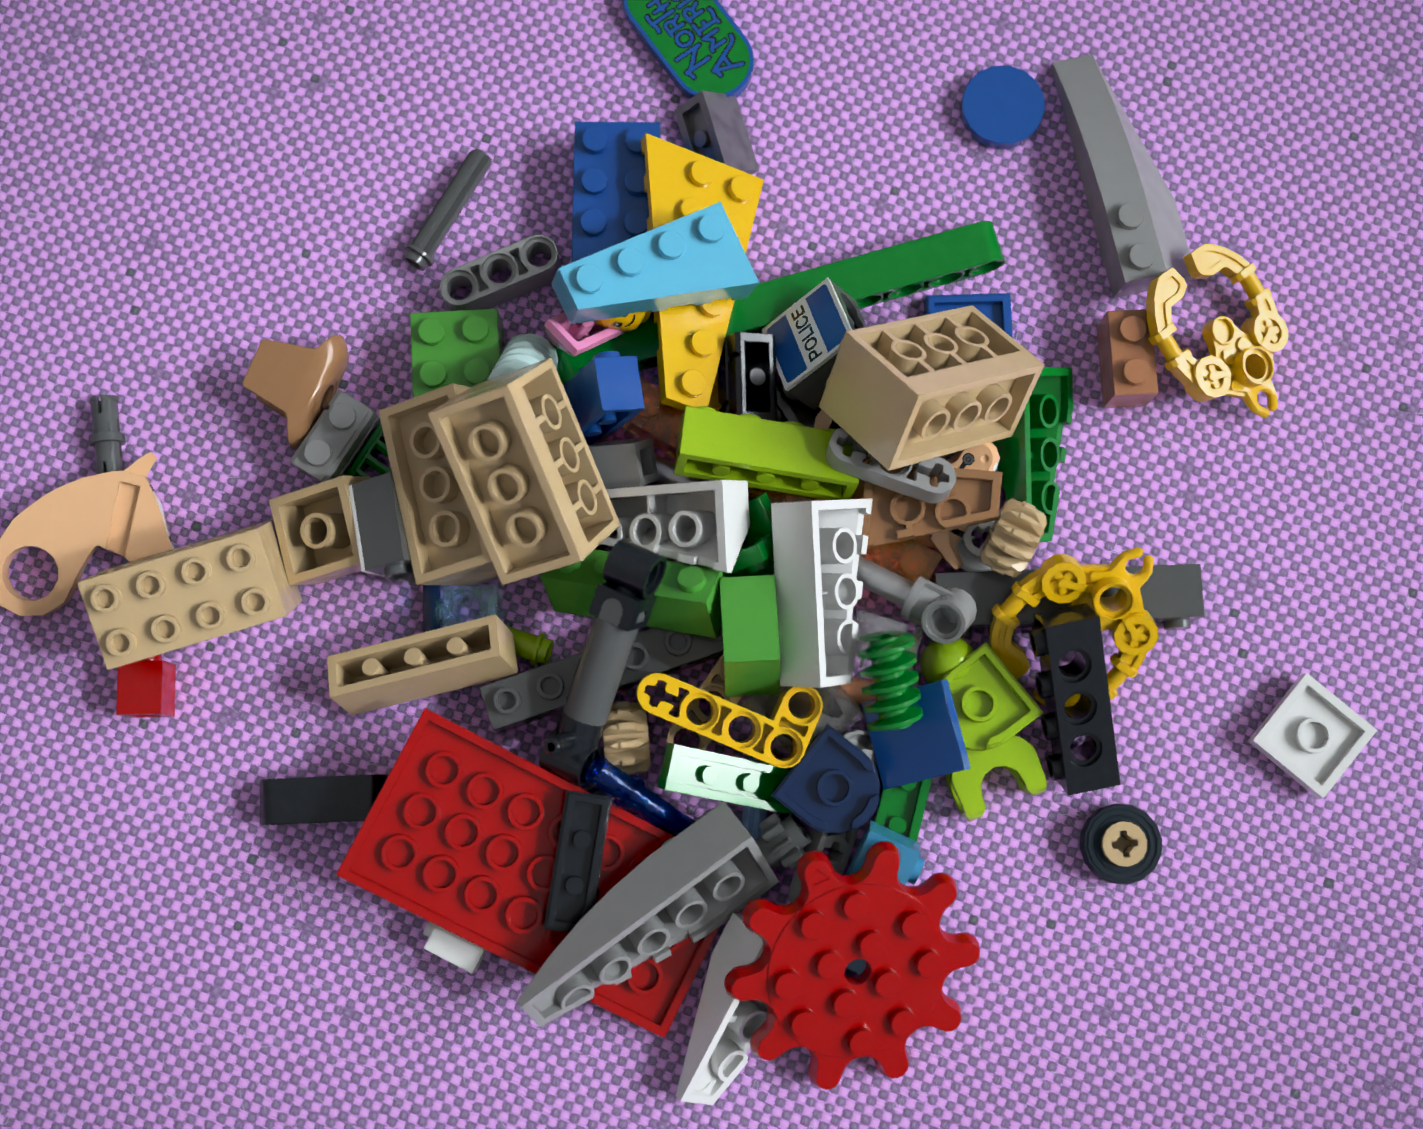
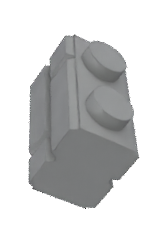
M339 389L328 404L330 408L322 412L289 461L299 471L318 483L342 475L345 476L375 430L381 424V420L375 411Z

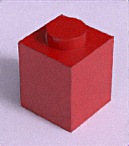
M161 654L119 666L116 715L130 718L175 717L176 664L161 660Z

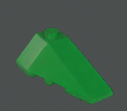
M1043 367L1013 436L992 442L997 447L1000 456L997 468L998 472H1002V485L1007 501L1010 499L1020 502L1025 501L1035 506L1037 510L1046 516L1047 524L1039 542L1052 541L1060 495L1059 487L1054 480L1058 463H1065L1067 452L1066 448L1060 447L1063 425H1071L1073 415L1072 368Z

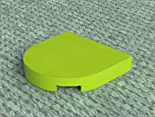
M987 642L964 658L963 662L955 669L949 670L941 679L948 680L967 750L986 751L997 748L1043 713ZM971 666L964 677L954 680L957 675Z

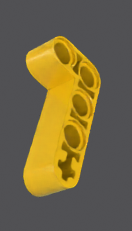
M662 673L646 675L638 683L636 690L637 701L649 713L784 769L795 766L804 756L823 708L820 694L812 687L788 686L779 695L770 718ZM658 680H662L665 682L664 691L678 697L679 688L687 691L678 704L677 716L669 714L674 705L663 700H659L656 706L648 704L650 696L644 693L647 684L655 686ZM797 692H804L810 698L811 707L805 716L796 718L789 711V699ZM696 698H704L711 707L710 717L701 724L690 722L686 714L688 704ZM745 716L752 723V733L744 741H734L729 735V724L734 718ZM780 734H787L793 740V751L785 759H776L771 753V742Z

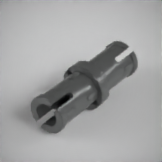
M100 395L101 401H99L98 396H92L89 399L93 434L89 436V445L94 447L96 475L110 471H123L121 446L125 445L126 440L125 434L120 432L119 398L115 395Z

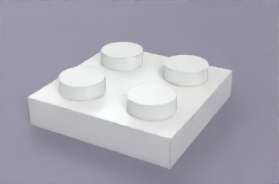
M1304 673L1298 677L1248 742L1317 799H1322L1377 732V729L1312 676Z

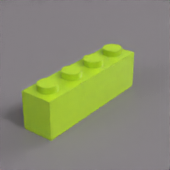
M685 406L678 430L674 475L710 481L742 480L748 481V487L824 500L851 499L859 484L858 478L836 471L826 460V447L831 435L837 429L823 430L806 427L795 421L776 422L761 419L754 414L736 415L718 412L708 406ZM844 444L842 454L851 456L853 446Z

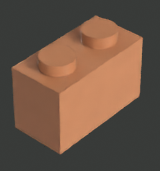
M1146 309L1107 311L1096 326L1103 408L1146 406L1158 394L1155 348L1148 340L1150 332Z

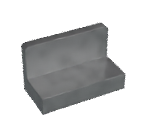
M702 90L674 110L686 149L751 175L759 171L736 97H726V94Z

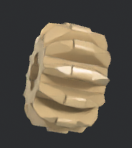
M1010 499L1005 502L1004 506L1000 509L998 520H994L983 543V548L980 552L982 563L1001 575L1006 574L1015 578L1022 574L1028 562L1032 559L1044 533V528L1047 524L1045 514L1025 501L1020 502Z
M615 702L612 705L602 734L605 769L610 776H622V778L646 773L651 765L646 711L639 702Z

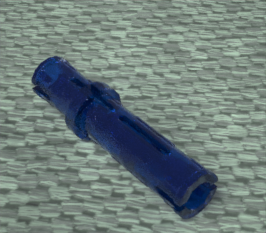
M604 756L597 757L586 772V780L612 796L615 805L622 810H632L652 825L673 836H677L696 822L671 803L645 787V782L641 777L636 774L628 775Z

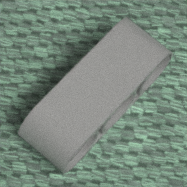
M534 235L465 263L445 273L440 282L441 295L450 311L491 309L552 283L558 268L561 267L557 246L547 236ZM537 254H547L551 257L550 261L544 266L537 267L530 264L532 258ZM507 270L512 273L509 280L504 283H494L491 281L492 276L497 271ZM463 286L472 288L471 294L466 299L455 300L452 298L457 288Z

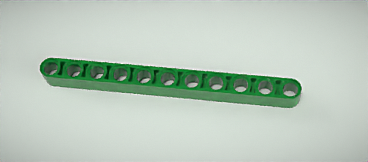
M981 221L759 283L747 298L734 300L725 338L736 332L762 333L764 327L827 277L853 297L859 309L992 272L1005 264L992 221ZM651 313L645 323H641L638 328L628 332L625 331L624 334L575 357L553 346L558 356L556 370L563 386L566 381L572 379L578 373L580 368L588 364L595 354L604 351H618L620 356H636L639 371L658 366L657 350L659 349L658 326L657 323H654V313Z

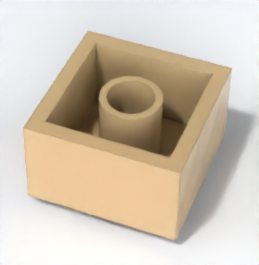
M342 475L269 499L289 585L321 584L361 571L348 486L371 477Z

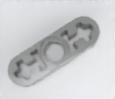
M843 428L834 431L826 447V460L836 471L927 503H939L945 500L956 482L954 467L947 460L940 457L904 466L902 471L897 474L885 472L873 456L869 464H866L864 461L867 451ZM844 444L853 446L851 456L842 454ZM915 466L917 469L913 480L907 478L912 467ZM930 473L938 476L937 482L939 484L937 487L929 484L930 478L928 476Z

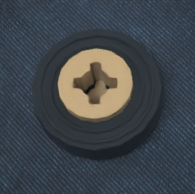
M1116 803L1099 808L1087 818L1080 834V850L1085 864L1095 876L1108 883L1128 885L1143 880L1155 870L1162 854V838L1157 824L1145 811L1133 805Z

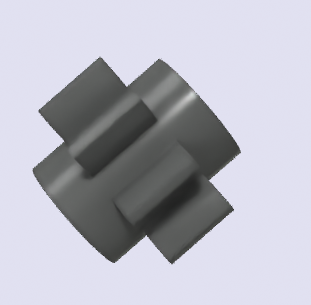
M774 812L758 824L763 833L755 842L770 866L776 868L782 863L785 868L789 867L792 870L797 866L800 857L806 853L803 848L811 843V838L795 815L791 814L784 819L781 814L778 816Z

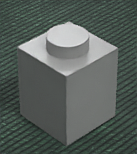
M653 437L604 441L589 446L606 489L640 487L658 480Z

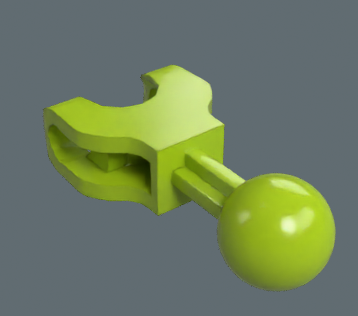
M962 638L947 644H941L933 640L930 641L924 648L920 658V668L923 677L928 683L940 681L949 670L952 671L960 665L963 659L974 651L973 648ZM971 666L957 675L954 680L964 677ZM1013 736L1001 746L991 750L972 751L966 749L971 769L945 775L946 783L959 812L969 822L979 819L985 813L986 806L983 800L981 783L985 774L994 767L1001 766L1008 769L1017 781L1019 788L1027 794L1035 796L1045 792L1047 788L1045 774L1035 748L1018 736Z

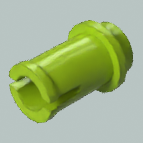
M506 625L514 634L517 657L530 660L531 665L535 667L538 664L546 665L553 651L554 640L548 639L547 634L543 632L538 636Z

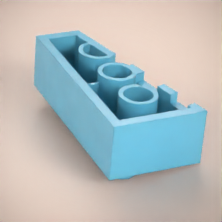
M718 202L558 268L551 285L570 324L627 316L628 313L649 310L656 312L681 305L693 304L695 306L709 304L714 300L747 298L759 284V281L721 202Z

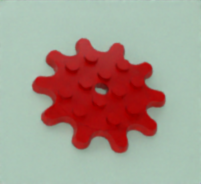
M879 841L873 844L866 854L865 862L861 869L850 875H841L835 872L830 860L821 851L813 850L802 855L796 866L797 875L801 882V890L794 901L786 905H777L769 900L760 898L750 901L744 907L742 921L749 931L757 934L762 939L763 951L755 962L731 969L724 980L725 990L730 997L739 1001H762L767 1007L766 1020L751 1035L750 1048L754 1055L763 1060L770 1061L778 1058L791 1048L804 1047L810 1053L809 1079L816 1087L825 1090L832 1089L838 1085L847 1064L853 1059L864 1056L871 1057L874 1060L881 1074L890 1078L902 1077L907 1072L909 1066V1056L905 1044L907 1038L920 1027L931 1026L938 1030L949 1032L955 1030L960 1025L961 1008L953 998L944 994L942 990L943 983L951 972L975 964L980 956L979 941L974 935L968 932L947 933L940 927L941 916L955 901L957 896L955 880L947 873L940 872L933 874L917 886L904 885L898 878L900 852L893 843L888 841ZM856 959L866 961V966L860 974V979L845 976L847 965Z

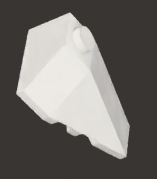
M732 913L711 955L675 1095L682 1102L713 1105L748 1063L746 1053L750 1049L751 1035L764 1023L767 1017V1007L764 1002L758 1000H736L728 995L724 986L725 977L731 969L755 962L763 951L762 939L745 927L742 921V914Z

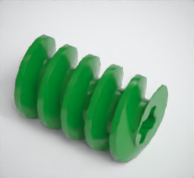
M881 631L859 636L856 639L869 642L870 647L857 652L858 658L871 660L872 665L859 670L860 676L874 679V683L862 688V694L876 696V701L864 706V712L878 714V719L866 724L867 730L885 732L910 727L923 716L922 707L914 704L921 698L920 689L911 686L919 680L918 671L909 668L917 662L916 654L906 650L915 643L914 636L901 631Z

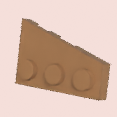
M879 463L880 467L887 473L897 474L902 471V467L888 471ZM912 467L907 478L913 480L917 467ZM954 468L956 472L955 485L948 497L939 503H927L865 481L863 499L873 498L871 514L864 515L862 535L868 536L867 549L998 520L1002 472ZM930 473L928 476L930 478L929 484L937 487L939 484L937 482L938 476Z

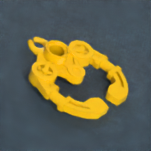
M1203 244L1183 257L1189 274L1194 279H1206L1219 271L1227 276L1232 284L1240 282L1249 297L1244 301V304L1249 309L1251 317L1244 321L1241 330L1226 316H1219L1207 321L1203 326L1202 335L1207 344L1209 356L1196 360L1192 356L1193 354L1190 349L1181 350L1172 336V333L1177 328L1172 321L1171 306L1183 298L1187 288L1185 279L1172 267L1151 280L1146 299V315L1150 332L1148 340L1152 345L1156 344L1166 359L1164 363L1166 369L1183 384L1186 393L1193 400L1203 403L1220 396L1242 398L1252 413L1265 419L1270 415V411H1275L1278 408L1277 393L1271 382L1274 374L1272 358L1273 353L1282 350L1288 342L1286 323L1277 312L1271 291L1268 287L1264 288L1254 271L1257 268L1253 262H1247L1239 254L1223 246ZM1259 391L1267 396L1268 409L1260 406L1257 402Z
M1140 547L1123 551L1110 564H1080L1075 557L1067 554L1052 555L1043 561L1039 569L1030 573L1021 581H1016L1011 586L1013 591L1002 605L996 603L991 609L994 617L990 626L989 646L1013 676L1018 679L1026 674L1030 668L1024 649L1012 641L1013 631L1020 625L1016 615L1027 603L1032 607H1036L1041 602L1040 599L1045 596L1059 604L1069 603L1068 607L1086 603L1100 616L1101 631L1110 630L1112 639L1119 649L1118 653H1114L1110 657V661L1114 666L1107 673L1110 700H1113L1118 695L1116 689L1128 677L1134 678L1139 673L1138 669L1143 663L1147 652L1154 648L1158 640V627L1148 611L1144 610L1140 588L1148 581L1153 572L1154 558L1151 555H1146L1143 558L1142 570L1132 574L1127 572L1126 563L1128 560L1140 558L1143 555L1144 550ZM1109 588H1119L1118 592L1111 597H1100ZM1035 687L1033 691L1034 698L1046 706L1045 699L1040 698L1037 687ZM1074 694L1069 697L1065 707L1076 704L1081 694Z

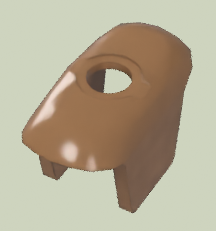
M340 334L333 335L319 347L311 349L264 339L257 349L243 380V386L254 393L259 402L287 419L288 442L294 451L299 448L322 412L330 408L328 404L338 389L349 360L346 341Z

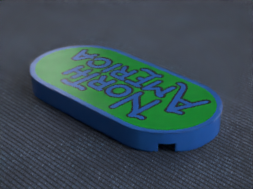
M623 0L624 13L628 23L686 97L691 99L704 90L726 94V97L737 98L747 88L754 65L753 50L746 36L718 0Z

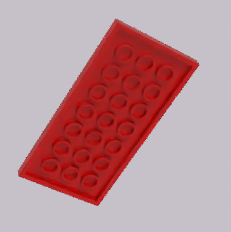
M424 708L336 875L536 974L548 957L570 933L543 928L565 791L590 792ZM611 804L595 905L613 886L649 855L659 849L665 841L675 836ZM719 927L695 943L688 937L670 947L671 956L658 963H655L651 957L630 970L632 977L616 986L613 983L602 984L594 989V997L589 1001L665 1038Z

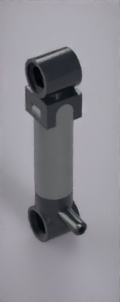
M621 539L613 546L606 559L603 578L607 582L598 583L588 612V614L594 616L557 727L545 740L539 758V766L579 787H583L588 783L600 762L602 749L599 746V742L639 628L646 627L657 598L654 596V593L659 588L665 575L666 557Z

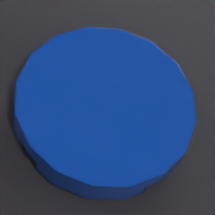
M1010 65L992 66L978 72L968 82L960 102L961 120L964 126H967L968 130L972 133V137L980 144L994 149H1011L1021 145L1023 141H1026L1029 137L1031 138L1037 132L1045 112L1044 95L1038 82L1026 71Z

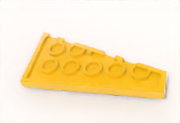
M645 133L641 139L642 155H645L646 174L643 179L644 192L648 194L649 207L647 231L721 202L746 254L764 179ZM727 298L714 300L709 304L681 305L669 307L668 310L654 312V323H657L659 339L657 364L660 403L682 411L685 410V406H709L734 300Z

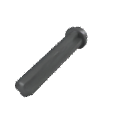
M477 148L470 151L412 243L404 244L403 249L405 252L402 258L416 269L424 271L427 266L434 264L432 256L491 166L492 159L483 151Z

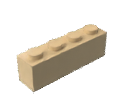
M496 614L327 656L329 698L351 715L518 674L514 634Z

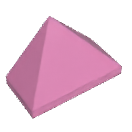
M565 312L549 318L544 324L550 343L574 357L625 333L622 330L601 327L594 321L570 324Z

